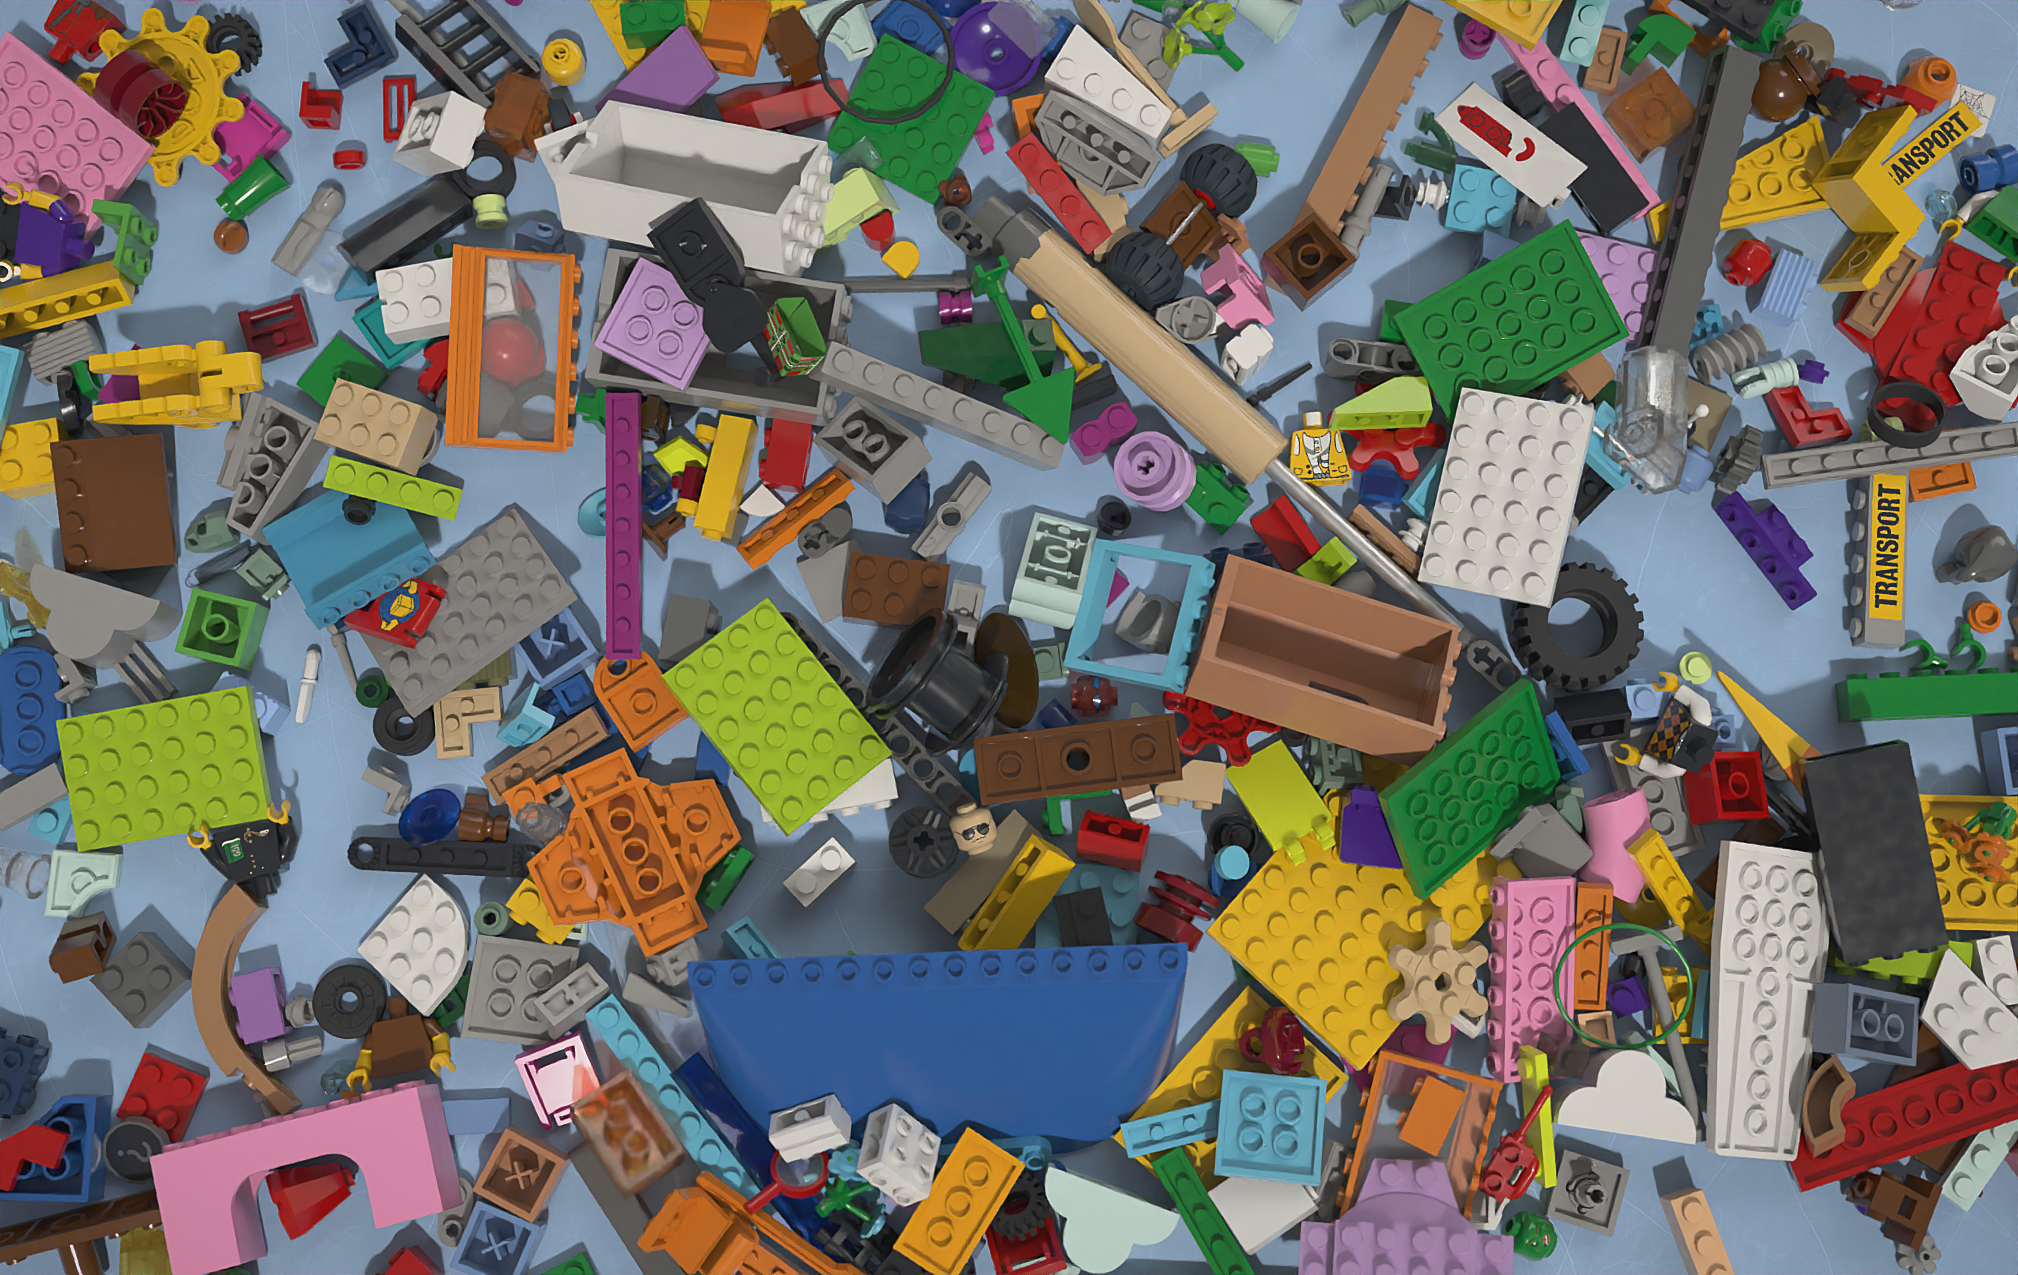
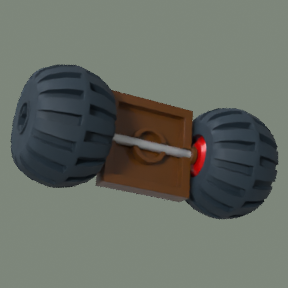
M1218 143L1200 147L1191 153L1181 169L1179 181L1174 183L1139 225L1143 232L1139 231L1128 234L1113 245L1106 260V275L1145 310H1156L1158 307L1175 299L1183 284L1185 270L1221 228L1217 223V217L1223 213L1230 219L1238 218L1251 207L1257 193L1258 180L1250 163L1240 153L1235 152L1234 149Z

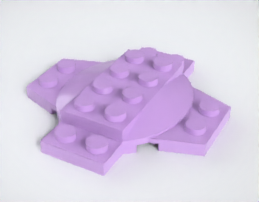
M1374 1158L1355 1207L1345 1213L1339 1220H1335V1224L1301 1222L1298 1275H1513L1514 1236L1479 1234L1477 1229H1474L1469 1221L1459 1213L1444 1162Z

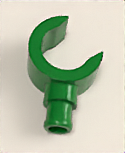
M1961 624L1959 625L1960 643L1953 646L1950 657L1958 655L1964 647L1970 648L1975 658L1966 670L1969 671L1983 665L1986 660V650L1980 642L1973 639V633H1971L1970 629L1971 625Z
M1922 639L1907 642L1899 650L1900 652L1914 646L1922 651V662L1909 670H1920L1928 666L1939 667L1945 670L1949 664L1948 659L1940 658L1939 655L1934 654L1933 647Z

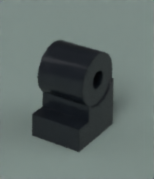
M1522 69L1497 82V91L1503 104L1524 120L1539 114L1547 102L1541 90L1536 91L1530 77Z

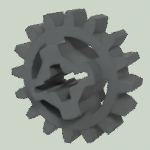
M1746 424L1745 427L1741 428L1739 435L1736 434V436L1731 435L1728 442L1721 449L1717 457L1718 461L1714 471L1719 474L1715 478L1714 488L1731 495L1732 492L1735 493L1738 485L1740 486L1742 483L1746 484L1761 461L1759 459L1763 449L1758 447L1763 439L1761 437L1763 434L1761 430Z

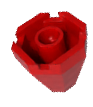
M339 1162L278 1170L265 1176L271 1199L278 1208L279 1212L277 1214L291 1241L310 1232L352 1195L350 1187L356 1185L349 1166L342 1168Z

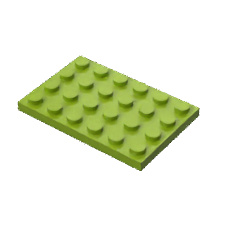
M768 597L660 678L786 837L893 754Z
M252 685L56 720L78 852L188 833L189 830L195 832L199 831L201 824L206 825L208 829L268 819L267 810L272 799Z

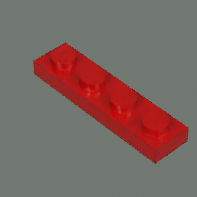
M1031 131L1005 152L1087 255L1112 235V232Z

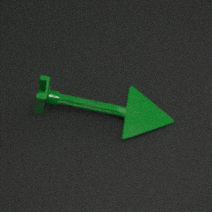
M1005 255L998 257L995 269L984 272L981 264L974 266L969 288L974 298L987 294L989 301L994 303L1030 382L1027 386L1003 395V402L1062 445H1066L1069 435L1075 369L1070 367L1048 377L1042 376L1006 297L1007 291L1004 284L1010 265Z

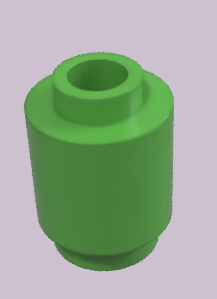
M1247 141L1244 144L1236 143L1235 152L1240 153L1250 163L1256 176L1269 178L1271 172H1277L1280 153L1274 152L1275 146Z

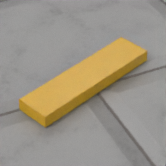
M1650 827L1626 851L1671 923L1679 925L1682 936L1687 937L1689 935L1687 931L1695 924L1697 918L1707 913L1660 834Z

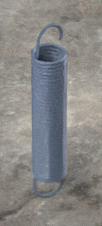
M253 543L250 545L251 547L254 544H260L261 548L263 547L261 543ZM247 545L242 546L225 557L194 572V576L200 584L194 587L187 585V579L191 577L188 576L185 579L186 586L195 588L238 566L252 554L250 548Z

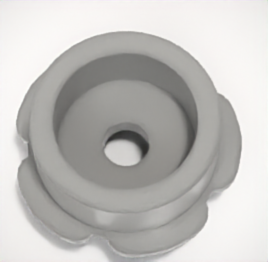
M296 994L293 997V1001L287 1003L285 1015L294 1027H302L304 1024L312 1023L315 1016L312 1006L313 999L311 997H303L302 994Z

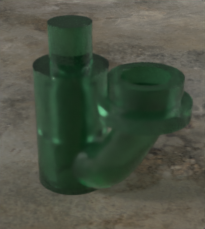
M1424 112L1418 130L1422 131L1424 135H1428L1429 131L1432 132L1441 147L1421 141L1420 145L1407 142L1403 154L1414 157V163L1451 174L1458 155L1455 144L1448 132L1434 119L1435 112Z

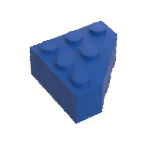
M75 1094L62 1096L39 1120L34 1121L30 1126L41 1124L71 1135L60 1165L57 1169H51L25 1160L13 1191L7 1192L0 1189V1200L91 1202L104 1199L107 1164L103 1157V1141L110 1129L112 1095Z

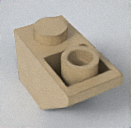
M1193 759L1182 767V781L1161 783L1153 790V796L1160 798V804L1179 806L1180 801L1192 802V808L1212 811V806H1219L1221 804L1226 764Z

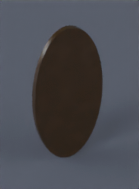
M993 613L983 620L978 629L974 661L977 663L994 652H1004L1008 656L1009 666L1006 675L1008 687L994 717L1009 728L1020 729L1031 721L1037 708L1039 697L1037 663L1031 644L1018 623L1005 614Z

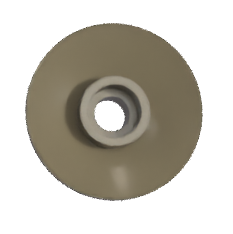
M1802 22L1792 26L1784 33L1782 39L1777 42L1773 59H1782V56L1786 55L1782 47L1793 40L1797 45L1793 53L1796 54L1797 50L1801 47V52L1816 71L1818 77L1821 78L1830 67L1834 57L1835 46L1831 33L1827 28L1815 22Z

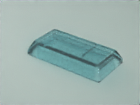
M864 136L832 160L830 183L837 184L843 180L842 176L851 169L862 167L872 172L884 163L867 136Z

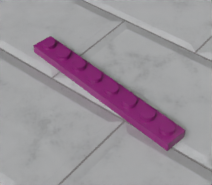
M605 393L606 660L642 659L641 394Z

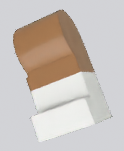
M1149 785L1118 789L1131 822L1136 821L1138 824L1162 815Z

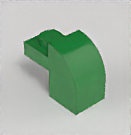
M1664 14L1650 16L1641 21L1629 37L1633 42L1623 54L1627 59L1620 69L1631 76L1648 54H1651L1666 67L1670 68L1697 32L1676 17Z

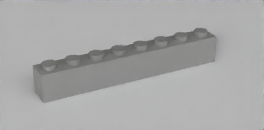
M832 340L825 343L827 348L826 355L809 375L812 379L1040 471L1059 467L1065 445H1062L1035 424Z

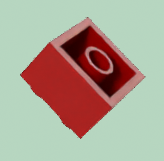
M1759 751L1714 752L1713 760L1709 764L1703 765L1699 772L1694 773L1686 770L1683 774L1691 825L1740 824L1770 817Z

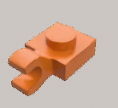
M559 773L539 784L531 776L503 792L502 795L519 823L548 806L549 803L545 796L562 787L565 783Z

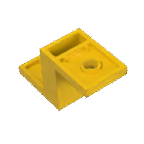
M1911 105L1866 112L1810 183L1857 236L1820 282V285L1827 293L1866 291L1875 287L1880 281L1882 273L1899 257V251L1908 240L1917 234L1918 227L1926 218L1880 164L1890 155V149L1896 141L1909 131V125L1918 115Z

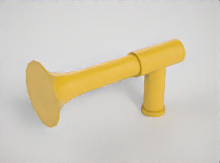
M1042 304L1035 305L1031 310V314L1036 320H1052L1055 343L1075 369L1077 378L1074 385H1082L1093 378L1101 369L1102 364H1091L1085 360L1064 335L1060 326Z

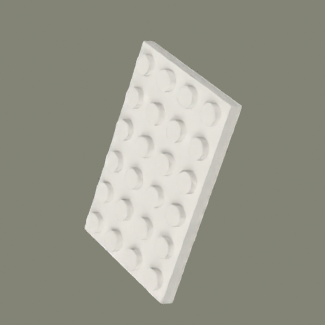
M1462 387L1418 581L1551 608L1596 411L1591 408Z

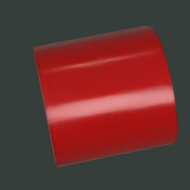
M887 211L862 223L860 226L863 239L868 247L875 251L887 250L895 242L894 221Z

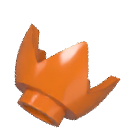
M1925 56L1908 64L1910 70L1903 77L1899 85L1907 86L1938 100L1934 109L1945 100H1952L1958 83L1957 73L1949 61L1938 56ZM1931 74H1936L1939 81L1935 80Z

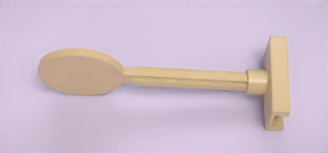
M1073 0L1074 7L1082 24L1093 38L1104 47L1113 48L1118 59L1127 70L1172 111L1170 126L1174 130L1161 140L1157 149L1164 160L1214 123L1212 118L1218 114V111L1211 102L1190 118L1181 108H1177L1130 49L1120 42L1115 25L1097 0Z

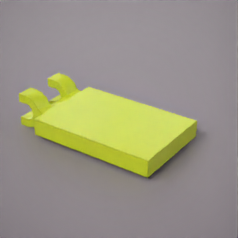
M1281 739L1253 754L1247 765L1243 767L1231 766L1225 769L1226 779L1272 850L1275 852L1283 847L1294 866L1306 861V857L1303 854L1304 848L1298 841L1304 835L1313 832L1323 850L1336 844L1332 837L1334 832L1328 825V822L1332 820L1330 811Z

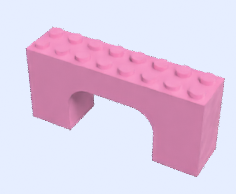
M425 1079L410 1081L393 1086L395 1093H393L392 1088L376 1090L361 1094L358 1097L330 1102L327 1105L303 1109L293 1114L277 1116L262 1120L259 1123L247 1124L228 1129V1131L213 1133L194 1138V1140L161 1147L162 1154L151 1156L150 1163L172 1274L202 1275L267 1256L257 1205L259 1188L265 1176L278 1167L331 1153L345 1155L354 1160L361 1168L366 1180L376 1229L439 1213L464 1204L438 1083L426 1085Z

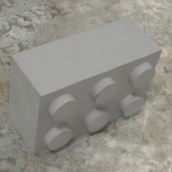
M857 396L812 439L831 464L887 505L933 459L916 434L869 401Z

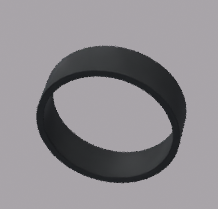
M1894 382L1883 386L1876 392L1871 402L1867 419L1873 433L1884 442L1899 448L1917 449L1928 446L1938 439L1947 419V407L1943 399L1936 392L1924 385L1914 382ZM1895 397L1919 401L1932 410L1938 420V426L1922 433H1908L1897 430L1882 420L1877 412L1876 405L1883 400Z

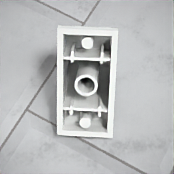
M1610 1048L1600 1050L1585 1062L1580 1074L1579 1084L1561 1086L1550 1095L1552 1123L1694 1145L1696 1142V1128L1692 1116L1683 1105L1675 1100L1665 1098L1666 1081L1663 1071L1654 1059L1642 1052Z

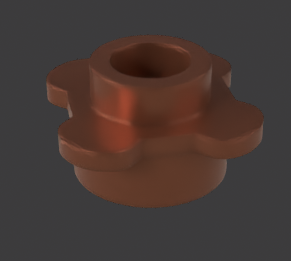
M956 174L954 179L949 181L942 180L938 185V190L943 194L945 200L944 207L969 204L972 200L971 187L966 182V177L963 174ZM954 189L957 190L956 195L953 194Z

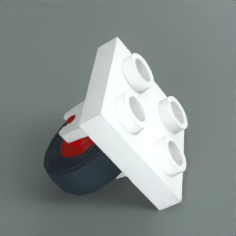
M563 98L547 103L552 122L544 124L547 135L534 140L537 151L554 183L553 175L577 142L584 144L586 130L595 119L594 117L584 121L580 111L570 114Z

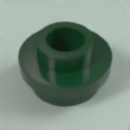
M366 676L357 684L356 698L365 707L378 708L389 698V685L379 676ZM370 686H376L377 692L373 697H368L367 689Z

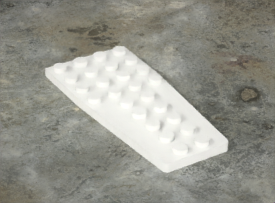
M1721 840L1710 960L1706 1149L1710 1153L1793 1161L1797 1157L1803 1120V1100L1808 1086L1813 1054L1812 1033L1816 983H1824L1830 933L1814 853Z

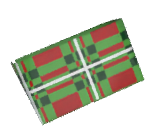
M805 297L780 298L767 311L769 320L763 332L781 376L810 374L827 352L826 345L807 299L797 309Z

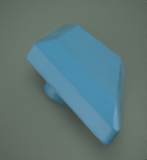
M350 267L334 295V300L340 302L379 295L377 282L368 286L357 272Z
M1719 304L1698 307L1696 315L1697 324L1692 331L1688 347L1689 352L1693 351L1694 347L1698 344H1705L1708 340L1717 339L1719 335L1724 334Z

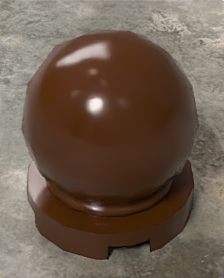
M1793 40L1782 47L1783 52L1786 54L1782 56V59H1769L1760 63V74L1754 86L1750 113L1756 119L1768 123L1788 120L1804 107L1808 95L1814 94L1818 99L1826 88L1825 84L1818 88L1817 84L1822 81L1801 50L1796 54L1793 53V50L1797 48Z

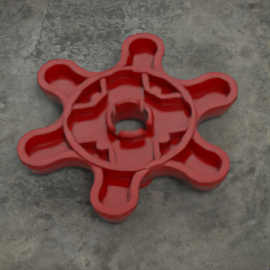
M1356 382L1354 391L1357 396H1360L1377 387V385ZM1332 410L1327 416L1326 420L1328 425L1334 410ZM1427 422L1425 427L1395 428L1396 430L1386 431L1384 429L1339 431L1351 434L1356 441V447L1347 456L1349 467L1357 472L1366 471L1373 461L1385 459L1393 464L1399 477L1411 480L1416 478L1420 471L1414 450L1422 445L1431 447L1442 446L1447 439L1446 430L1440 424Z
M1185 690L1183 694L1164 691L1161 697V702L1167 710L1181 713L1189 720L1188 729L1178 739L1179 750L1186 756L1196 755L1206 744H1216L1225 750L1227 760L1231 765L1243 767L1250 762L1252 756L1251 750L1247 745L1248 735L1254 731L1273 734L1282 728L1280 725L1230 709V716L1219 720V717L1213 712V708L1217 705L1186 696Z

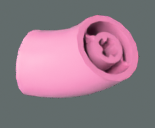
M1641 786L1611 792L1592 799L1581 806L1585 820L1586 844L1592 849L1593 855L1578 870L1577 875L1590 883L1613 884V896L1633 904L1636 903L1645 880L1626 849L1651 827L1649 806L1644 788Z

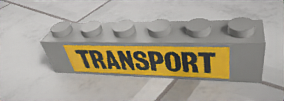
M1909 470L1857 477L1858 489L1853 497V507L1857 509V521L1852 529V539L1856 541V552L1851 560V571L1855 573V584L1850 592V603L1854 605V615L1849 624V635L1853 637V647L1893 650L1904 646Z

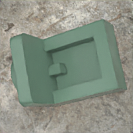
M261 547L236 568V572L256 589L265 601L271 596L277 599L290 586L287 583L290 579L287 571Z

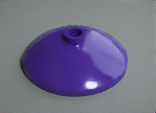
M992 1L976 5L957 20L950 33V39L955 51L953 69L995 91V98L1006 97L1020 91L1033 79L1039 69L1043 51L1039 30L1033 19L1024 10L1013 4ZM995 51H1001L1003 56L999 60L992 59V54Z

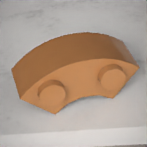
M1599 352L1556 377L1561 382L1562 389L1568 395L1573 394L1576 396L1582 393L1583 399L1590 401L1616 374L1606 358Z
M1837 1055L1828 1059L1818 1068L1810 1079L1804 1095L1803 1132L1813 1157L1845 1140V1128L1840 1119V1113L1844 1104L1855 1096L1856 1083Z

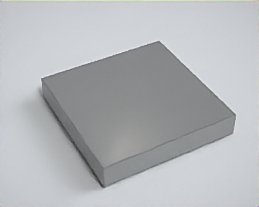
M856 538L831 548L819 558H809L797 563V567L823 624L843 616L851 552L863 553Z

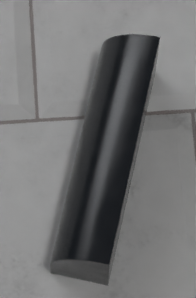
M1575 101L1536 127V129L1588 167L1566 188L1571 191L1570 196L1601 237L1607 238L1634 219L1650 204Z
M442 175L338 244L336 249L368 286H371L377 282L376 271L399 267L473 217L472 203L450 178Z

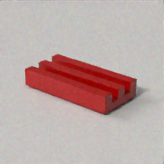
M414 77L383 79V140L386 143L398 141L404 127L405 86H408V113L413 101L417 100V81ZM392 86H397V132H393Z

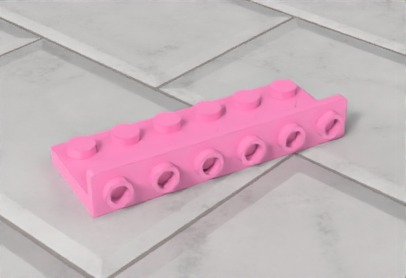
M1493 876L1492 886L1489 891V898L1492 904V919L1489 922L1491 953L1488 956V966L1491 971V982L1487 991V998L1490 1004V1019L1487 1022V1034L1489 1036V1053L1486 1056L1487 1069L1491 1076L1502 1080L1503 1083L1521 1082V1077L1517 1070V1061L1520 1059L1519 1047L1531 1045L1547 1054L1549 1080L1572 1078L1573 1029L1565 1021L1557 1006L1554 994V977L1561 956L1570 944L1575 941L1576 878L1572 876L1507 879L1502 876ZM1575 948L1566 958L1559 979L1561 1002L1572 1021Z

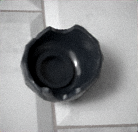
M1233 812L1220 815L1210 824L1207 840L1211 852L1215 855L1225 846H1239L1246 851L1250 859L1258 851L1261 836L1257 825L1250 817L1242 813Z

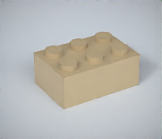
M337 378L313 439L338 451L416 477L438 418L437 414L421 405Z

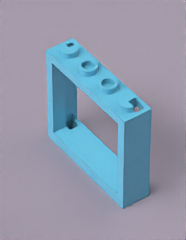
M1096 538L1063 666L1077 673L1183 694L1187 677L1191 678L1190 664L1193 653L1197 651L1199 646L1198 633L1201 621L1205 619L1208 605L1206 601L1209 589L1215 583V580L1212 578L1216 565L1202 556ZM1119 555L1191 568L1163 676L1092 662Z

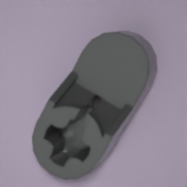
M833 508L818 520L810 523L802 530L797 540L802 554L807 558L816 559L843 542L853 530L851 515L845 509Z

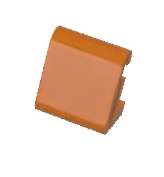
M699 1186L672 1190L664 1198V1206L659 1213L645 1224L643 1228L644 1233L637 1244L645 1253L665 1249L688 1275H694L697 1270L702 1275H735L759 1243L760 1236L744 1218Z

